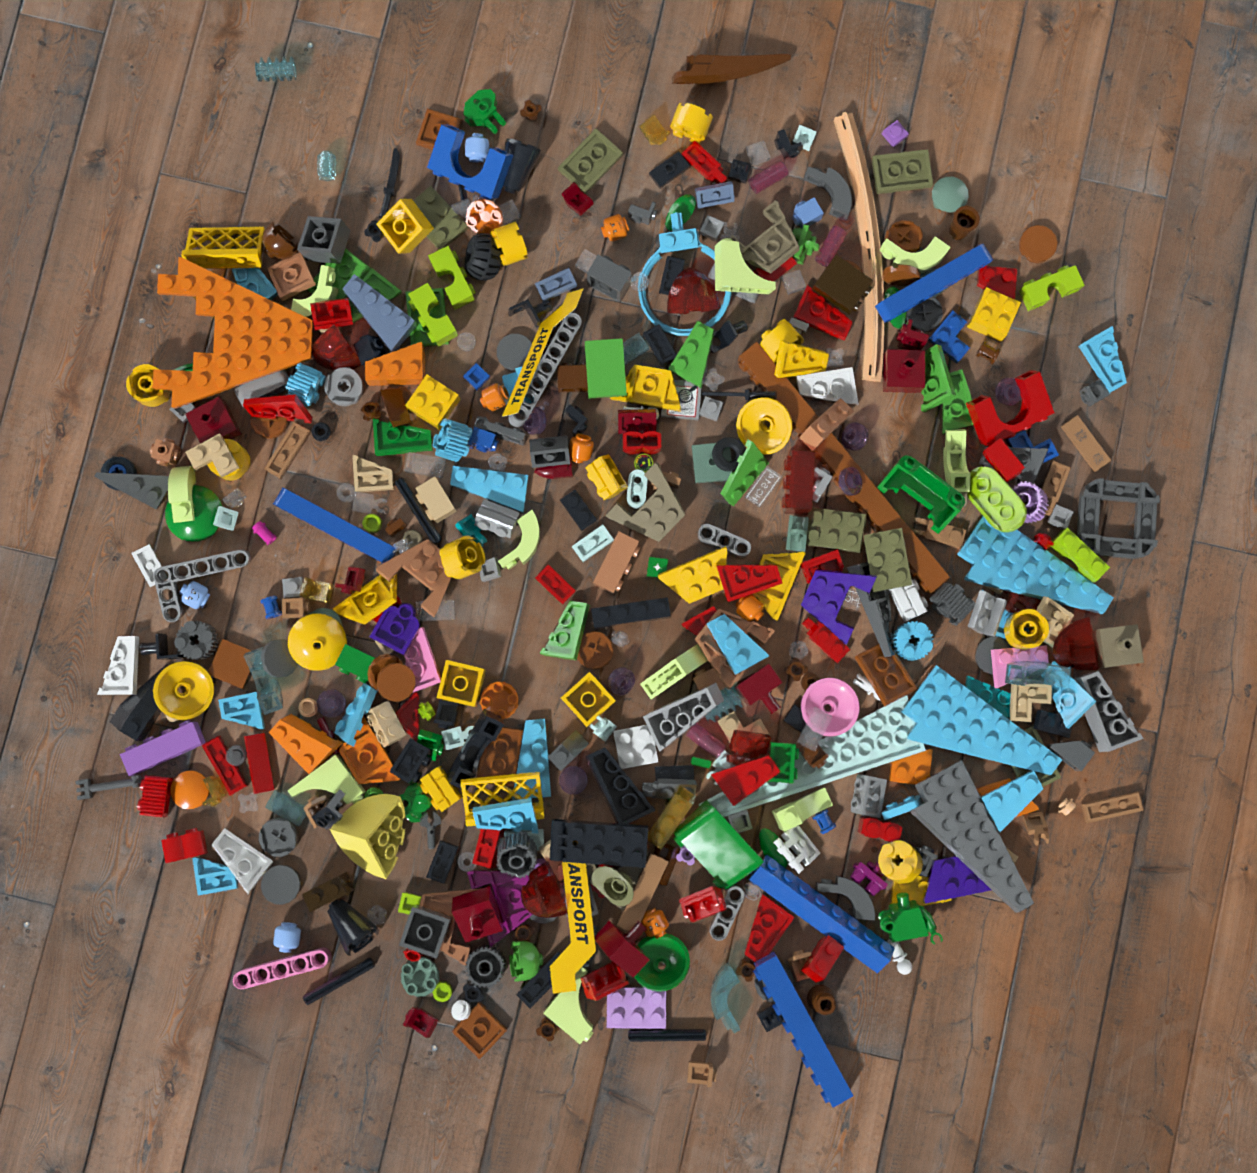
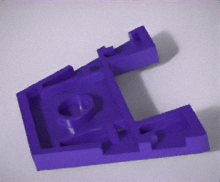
M816 569L801 606L847 645L854 627L836 619L850 586L870 593L877 576Z

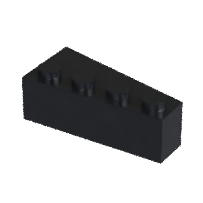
M605 747L585 756L615 823L629 824L656 811Z

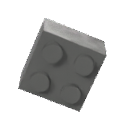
M308 216L297 250L307 261L341 264L351 230L342 219Z
M598 254L587 272V284L621 303L631 285V272L625 265H617L613 263L610 257L605 255L602 257Z
M415 904L411 909L399 946L438 958L452 917Z

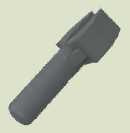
M432 811L433 820L431 824L428 822V813L424 812L420 818V826L427 828L429 849L436 847L435 827L441 824V818L434 811Z

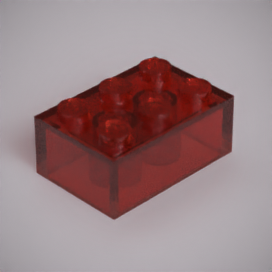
M792 450L789 456H786V459H784V471H787L782 488L786 490L781 503V508H785L784 514L807 515L812 510L815 452Z

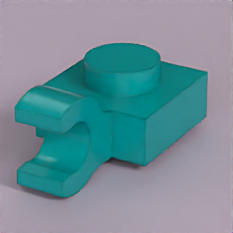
M472 514L456 523L455 526L463 536L473 537V541L476 544L480 543L483 547V544L487 542V539L480 533L481 529L474 525L475 518Z

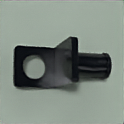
M527 299L510 307L508 315L510 317L526 309L537 328L540 324L538 317L553 309L552 305L548 304L550 303L548 299L535 306L531 305Z
M727 320L718 331L714 332L713 337L718 338L721 344L720 346L712 344L711 352L716 353L730 346L739 334L748 330L746 322L741 320L732 325L730 320Z
M156 633V642L140 644V648H145V650H140L142 655L156 654L157 660L186 658L183 657L184 655L179 654L168 655L167 634Z

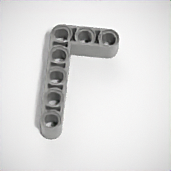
M241 549L157 568L154 571L153 578L164 619L168 622H175L183 616V607L177 581L244 567L250 563V553ZM238 553H243L246 556L245 563L237 562L236 556ZM219 557H223L227 561V565L224 568L219 567L217 564ZM201 561L207 564L205 572H201L198 569V564ZM180 566H185L188 569L186 576L179 574ZM161 570L168 572L169 577L166 581L162 580L159 576ZM166 589H170L173 592L172 599H167L164 596ZM170 608L177 610L178 615L176 618H172L169 615Z

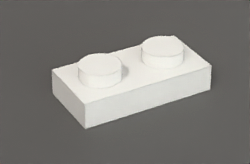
M149 544L133 552L132 555L148 585L152 587L155 585L154 571L162 566ZM161 570L159 573L162 580L168 579L165 571Z

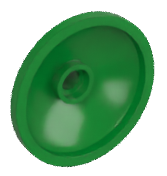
M193 485L192 500L195 521L174 523L172 506L169 501L165 509V519L170 531L178 538L188 542H200L210 538L219 529L213 523L219 506H222V503L218 496L210 489Z
M666 933L658 939L655 936H647L637 944L650 959L635 976V979L643 987L652 991L662 992L677 987L685 979L690 968V956L685 944L679 938ZM665 965V968L659 969V966Z

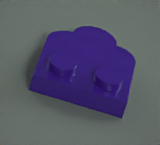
M409 603L401 604L398 608L390 606L384 610L369 637L405 655L420 628L419 621L415 617V608Z

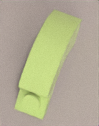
M934 237L926 249L917 253H910L886 239L879 251L882 252L885 258L893 260L891 265L893 268H898V265L902 264L916 267L920 273H924L936 267L951 247L937 237Z

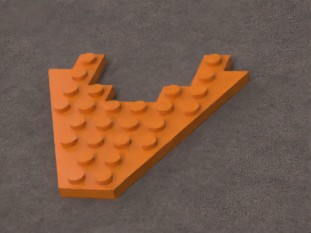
M178 257V275L158 274L157 293L159 295L196 297L195 314L197 316L215 317L213 353L194 352L193 371L153 369V389L172 390V408L182 407L299 363L312 360L313 321L182 257Z

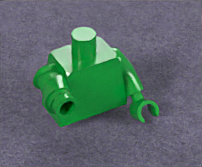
M908 893L897 894L898 903L890 904L887 910L879 913L878 918L881 929L887 932L891 942L929 936L928 932L931 933L930 942L935 945L933 941V936L935 935L940 938L941 942L943 941L942 935L936 932L937 927L932 915L924 906L918 905L916 900L909 901Z

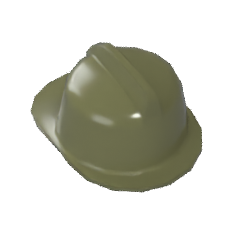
M608 866L598 867L592 873L594 886L610 902L617 906H626L632 901L634 895L631 878L626 873L618 872Z

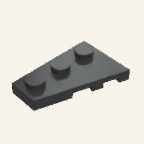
M1008 447L1025 467L1022 473L1015 478L1034 484L1049 449ZM982 455L979 464L993 468Z

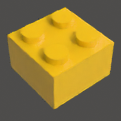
M400 199L377 223V226L398 254L410 253L434 229L413 199Z
M986 287L978 299L967 328L1002 342L1010 330L1021 302Z
M426 374L405 406L410 412L440 431L441 427H443L440 425L441 421L449 418L461 399L457 393Z
M446 660L437 698L477 707L486 670Z
M590 672L561 697L586 727L616 702Z

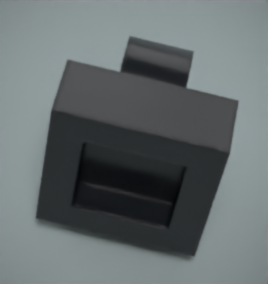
M733 159L728 179L746 184L751 164Z
M772 1005L756 1013L766 1032L778 1027L783 1022L780 1015L777 1016Z

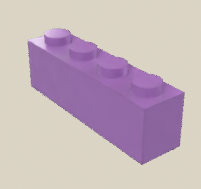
M187 720L180 723L179 728L175 730L170 728L161 732L162 736L157 738L152 736L143 740L144 744L137 746L135 744L125 748L126 752L120 754L128 775L135 776L205 744L206 741L198 722Z

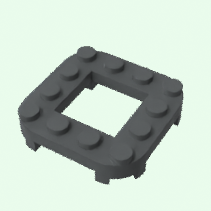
M1104 478L1096 479L1084 485L1079 495L1077 537L1098 556L1124 559L1143 558L1149 555L1158 543V540H1155L1157 503H1160V497L1145 482L1132 483L1104 480ZM1100 500L1136 503L1134 539L1098 535Z

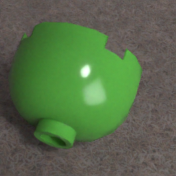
M512 942L510 949L514 950L513 955H509L511 975L516 977L514 981L532 979L543 964L542 954H539L538 949L531 942Z

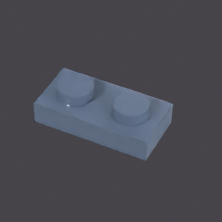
M732 181L695 188L698 209L735 202Z
M567 268L535 283V286L544 302L577 287V283L570 269Z

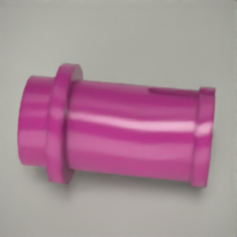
M259 521L252 527L253 533L258 534L267 545L272 544L277 538L266 527L265 522Z

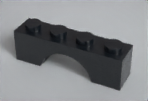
M668 597L591 608L594 629L614 627L633 622L662 620L671 617Z
M483 709L447 773L449 784L462 789L461 779L475 778L477 766L484 750L492 741L496 740L504 726L501 716Z

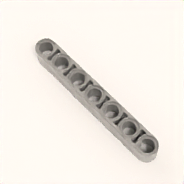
M570 313L562 321L542 356L525 395L532 403L528 404L523 400L519 410V414L522 415L523 419H517L515 414L509 415L508 419L512 426L521 427L530 416L581 325V318L578 314ZM567 321L574 323L575 327L570 326ZM559 336L564 337L566 342L561 341ZM550 351L555 352L558 357H553ZM541 367H546L549 372H544ZM533 382H537L540 388H536Z

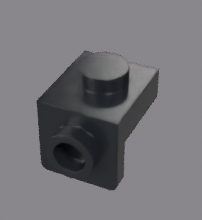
M785 129L777 131L774 143L777 150L781 151L783 158L798 156L803 147L802 142L791 146Z
M569 405L565 409V413L577 423V426L572 431L573 435L583 434L588 427V419L583 415L584 412L578 406L573 407Z
M439 700L434 723H438L439 728L445 729L455 726L459 703Z

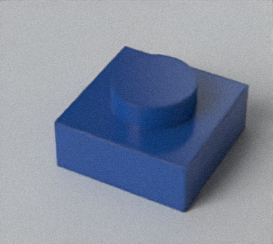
M477 363L463 375L464 379L476 390L490 378Z

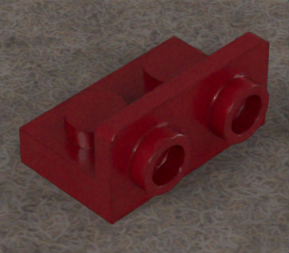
M909 319L906 324L902 325L901 330L898 331L896 341H899L897 348L903 350H922L928 341L929 335L924 334L921 330H911L913 320Z
M656 409L618 410V434L631 431L641 434L648 431H656Z

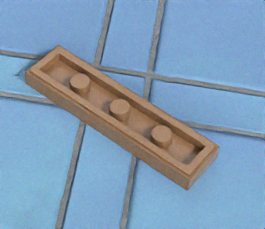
M650 852L646 861V868L642 869L634 886L633 899L625 906L617 926L630 931L637 921L641 922L667 867L668 860Z

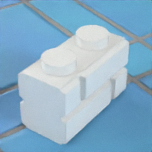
M915 579L912 580V586L888 590L904 622L927 612V601L924 597H920L917 591L919 590V585Z

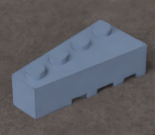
M355 274L343 287L345 295L391 352L397 351L417 327L414 319Z

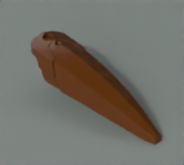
M700 54L696 57L694 55L686 56V71L675 72L672 76V84L714 83L747 77L791 60V54L740 56Z

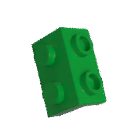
M770 742V756L782 772L768 782L793 784L794 780H797L798 769L794 767L795 760H798L799 748H796V744Z

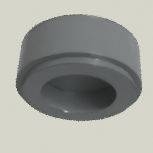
M239 745L232 746L226 753V760L233 766L241 765L247 758L246 750Z

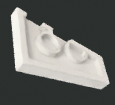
M853 367L796 376L798 393L803 397L834 402L841 398L847 404L858 405Z
M117 637L110 657L109 669L105 671L103 677L105 680L102 688H99L97 695H137L139 637Z
M225 828L212 843L213 848L247 894L251 892L273 863L271 859Z

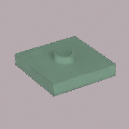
M716 443L691 446L695 484L727 481L733 472L723 471L715 465L712 458V450ZM726 447L723 450V457L727 461H731L730 447Z

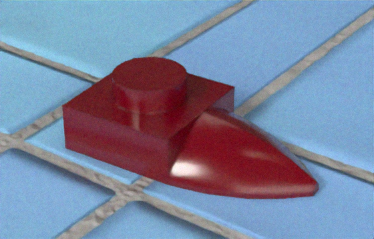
M571 457L570 464L537 467L534 473L547 479L573 477Z

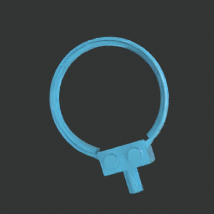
M682 213L671 214L673 232L659 234L660 247L648 259L641 272L638 292L642 309L655 326L660 324L664 332L672 335L689 336L692 329L673 328L657 319L651 311L646 298L647 278L655 264L663 258L660 254L700 247L701 252L715 260V251L699 241L698 230L696 228L684 230ZM725 291V297L718 313L704 325L711 328L722 318L728 308L732 292Z

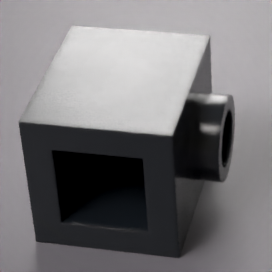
M364 335L359 338L358 342L353 344L361 365H365L366 361L385 355L383 344L377 336Z

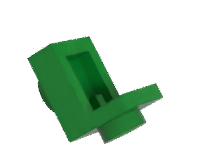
M420 730L417 742L433 752L432 761H436L438 755H442L445 744H442V735Z

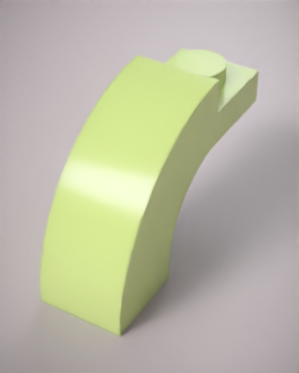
M321 265L316 291L309 298L303 300L293 299L291 310L309 319H313L310 303L335 300L339 290L332 287V283L335 282L336 278L335 269Z
M946 430L945 447H943L946 483L958 492H970V472L966 464V430Z
M192 465L174 467L169 474L168 498L172 506L174 523L195 521L192 488L196 484V476Z
M533 510L517 520L522 530V539L515 550L498 561L503 570L505 568H508V570L518 564V559H520L523 565L526 564L536 552L540 540V528Z

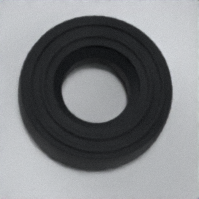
M722 438L713 447V461L723 471H735L739 464L737 460L740 455L743 456L746 448L737 438ZM726 447H730L735 451L736 457L733 461H727L723 457V450Z

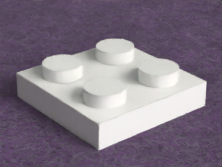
M647 725L613 731L619 765L622 769L658 762L655 741Z

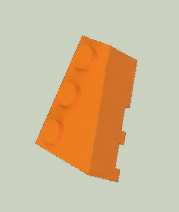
M422 342L365 362V381L369 386L420 384L425 377V347Z
M290 714L280 719L269 733L310 774L324 764L343 742L327 736V733L311 727V724Z

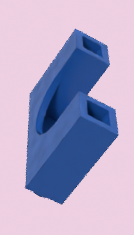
M441 124L427 168L433 170V174L436 176H445L449 178V182L465 186L464 189L469 192L480 193V197L483 199L499 198L514 155L500 148H490L481 172L474 177L469 176L462 170L458 160V153L465 132L450 124Z

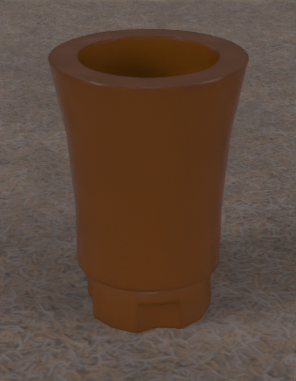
M962 206L955 211L953 221L949 227V234L952 235L953 239L961 240L967 237L979 225L980 216L977 210L971 206Z
M819 984L809 990L807 1003L812 1010L821 1015H829L834 1012L836 1001L829 987ZM822 1000H826L825 1004H820Z

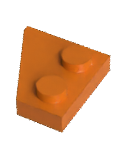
M927 749L926 751L892 761L889 781L915 785L930 777L933 749Z

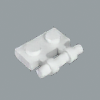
M799 825L785 831L781 835L786 841L785 843L780 838L774 841L778 848L777 851L785 856L789 861L788 865L794 868L797 873L804 870L800 864L801 861L807 866L820 854L819 850ZM790 847L797 855L796 857L789 850Z

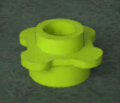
M428 701L420 703L418 711L421 717L430 721L432 716L435 715L431 704Z

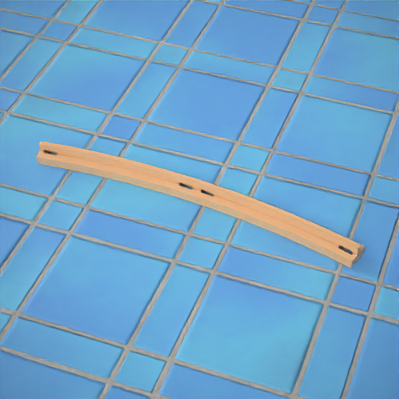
M844 112L842 116L834 118V123L842 147L855 205L862 270L865 275L873 280L870 285L873 289L867 297L864 296V349L861 380L880 382L883 366L884 321L875 306L884 300L882 257L879 251L881 246L868 168L853 113L847 114V112ZM842 122L845 123V126H846V129H845V130H844V127H843ZM866 232H868L869 241H867ZM868 251H870L871 259H869ZM869 366H871V375H869Z

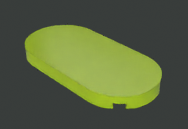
M977 467L970 471V492H967V498L990 525L1001 532H1012L1020 528L1027 516L1026 505L1001 475L990 467Z

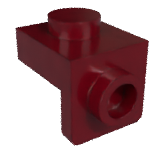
M575 182L561 194L566 205L580 216L594 204L593 200L584 194Z
M348 567L345 584L335 583V587L341 588V592L346 594H352L353 591L361 592L362 583L365 579V569Z
M412 1007L407 1012L403 1025L414 1029L425 1038H430L439 1020L422 1008Z

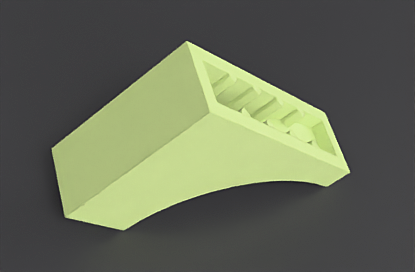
M725 238L715 245V291L770 294L776 289L775 282L759 277L747 266L741 255L739 242Z
M697 644L643 681L641 686L650 699H653L707 662L708 659Z
M334 755L288 790L290 795L295 797L311 789H322L332 793L340 789L345 793L342 800L346 804H355L364 798L362 795L366 792L361 784L357 783L350 769L339 755Z
M825 787L771 812L779 829L785 832L802 824L803 821L814 814L833 806Z
M585 965L575 974L577 991L558 993L544 1010V1014L579 1044L583 1040L587 1042L593 1035L591 1031L593 1024L583 1013L579 1000L580 978L588 972V968Z

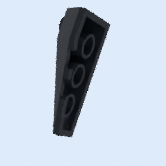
M169 665L164 666L137 690V695H131L121 703L110 720V723L120 732L135 741L145 740L162 712L155 703L153 687L159 673Z

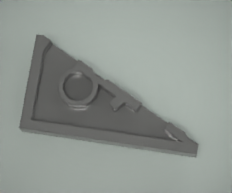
M96 472L94 476L156 510L168 491L169 476Z

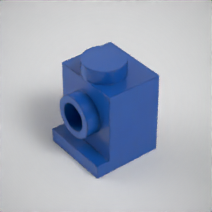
M474 427L468 446L470 449L476 446L477 450L487 453V450L491 452L496 451L499 441L496 434Z

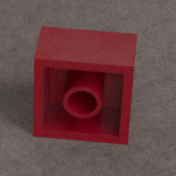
M887 349L883 355V392L921 393L925 388V350Z
M220 396L185 414L200 444L218 434H221L223 439L231 440L242 435L226 402Z
M770 664L765 665L734 687L747 706L762 700L771 714L781 708L771 693L773 689L783 682Z
M490 886L452 898V914L465 943L503 931V919Z
M608 921L594 936L595 941L605 954L633 978L650 960L636 944L640 936L647 931V928L640 921H637L627 934L611 921Z

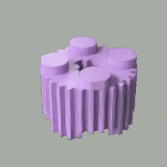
M1021 481L1020 484L1018 483V486L1014 485L1013 490L1024 503H1027L1025 522L1032 523L1033 521L1042 520L1046 514L1045 510H1048L1046 507L1049 506L1046 493L1031 482L1025 481L1023 483Z

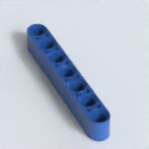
M984 243L980 244L881 301L875 308L884 323H887L993 261V258Z
M283 487L273 503L282 510L381 563L392 559L397 551L390 544Z

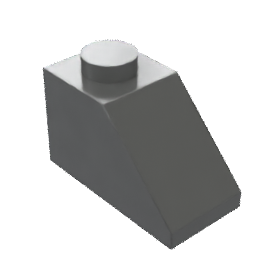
M575 730L548 756V759L562 771L589 743Z
M1083 740L1052 743L1045 746L1075 771H1082L1095 754L1091 750L1092 746Z

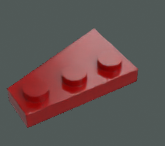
M807 285L793 318L809 324L814 329L845 341L853 322L838 309L831 307L825 302L826 299L821 295L818 296Z
M297 395L255 397L244 399L243 402L244 408L252 417L275 419L276 416L286 418L287 421H294L297 418L304 419V423H312V415Z
M716 565L727 602L783 584L777 565Z

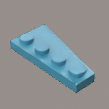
M453 466L450 485L524 513L529 476Z
M545 719L526 720L517 774L540 772L542 797H551ZM528 779L525 784L532 788L536 784V779ZM520 787L515 793L524 797L528 791ZM531 794L529 798H537V797L534 796L533 794Z

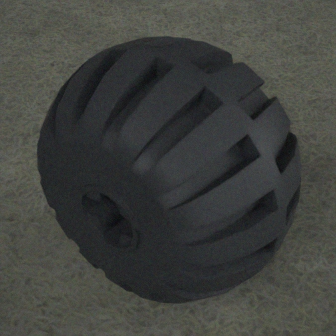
M480 233L472 236L466 249L465 270L471 277L480 281L493 279L498 274L502 263L500 255L503 254L502 250L497 248L491 234Z

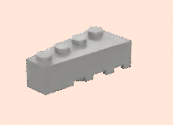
M1099 671L1074 678L1096 700L1084 714L1099 752H1109L1144 739L1134 728L1132 720L1122 710L1123 707L1120 702H1117L1112 695V690Z
M717 683L643 716L659 752L672 744L724 701Z

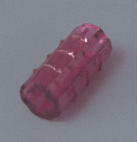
M780 160L748 179V182L753 192L758 194L787 177L789 173L785 164Z
M838 226L831 228L815 257L817 263L825 267L829 265L846 237L847 233L844 229Z
M698 723L692 726L686 734L688 738L715 759L726 748V745L720 739H717Z

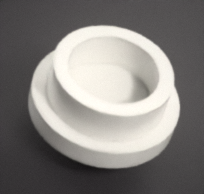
M459 1000L453 1005L451 1013L454 1019L461 1021L469 1017L471 1008L468 1002Z

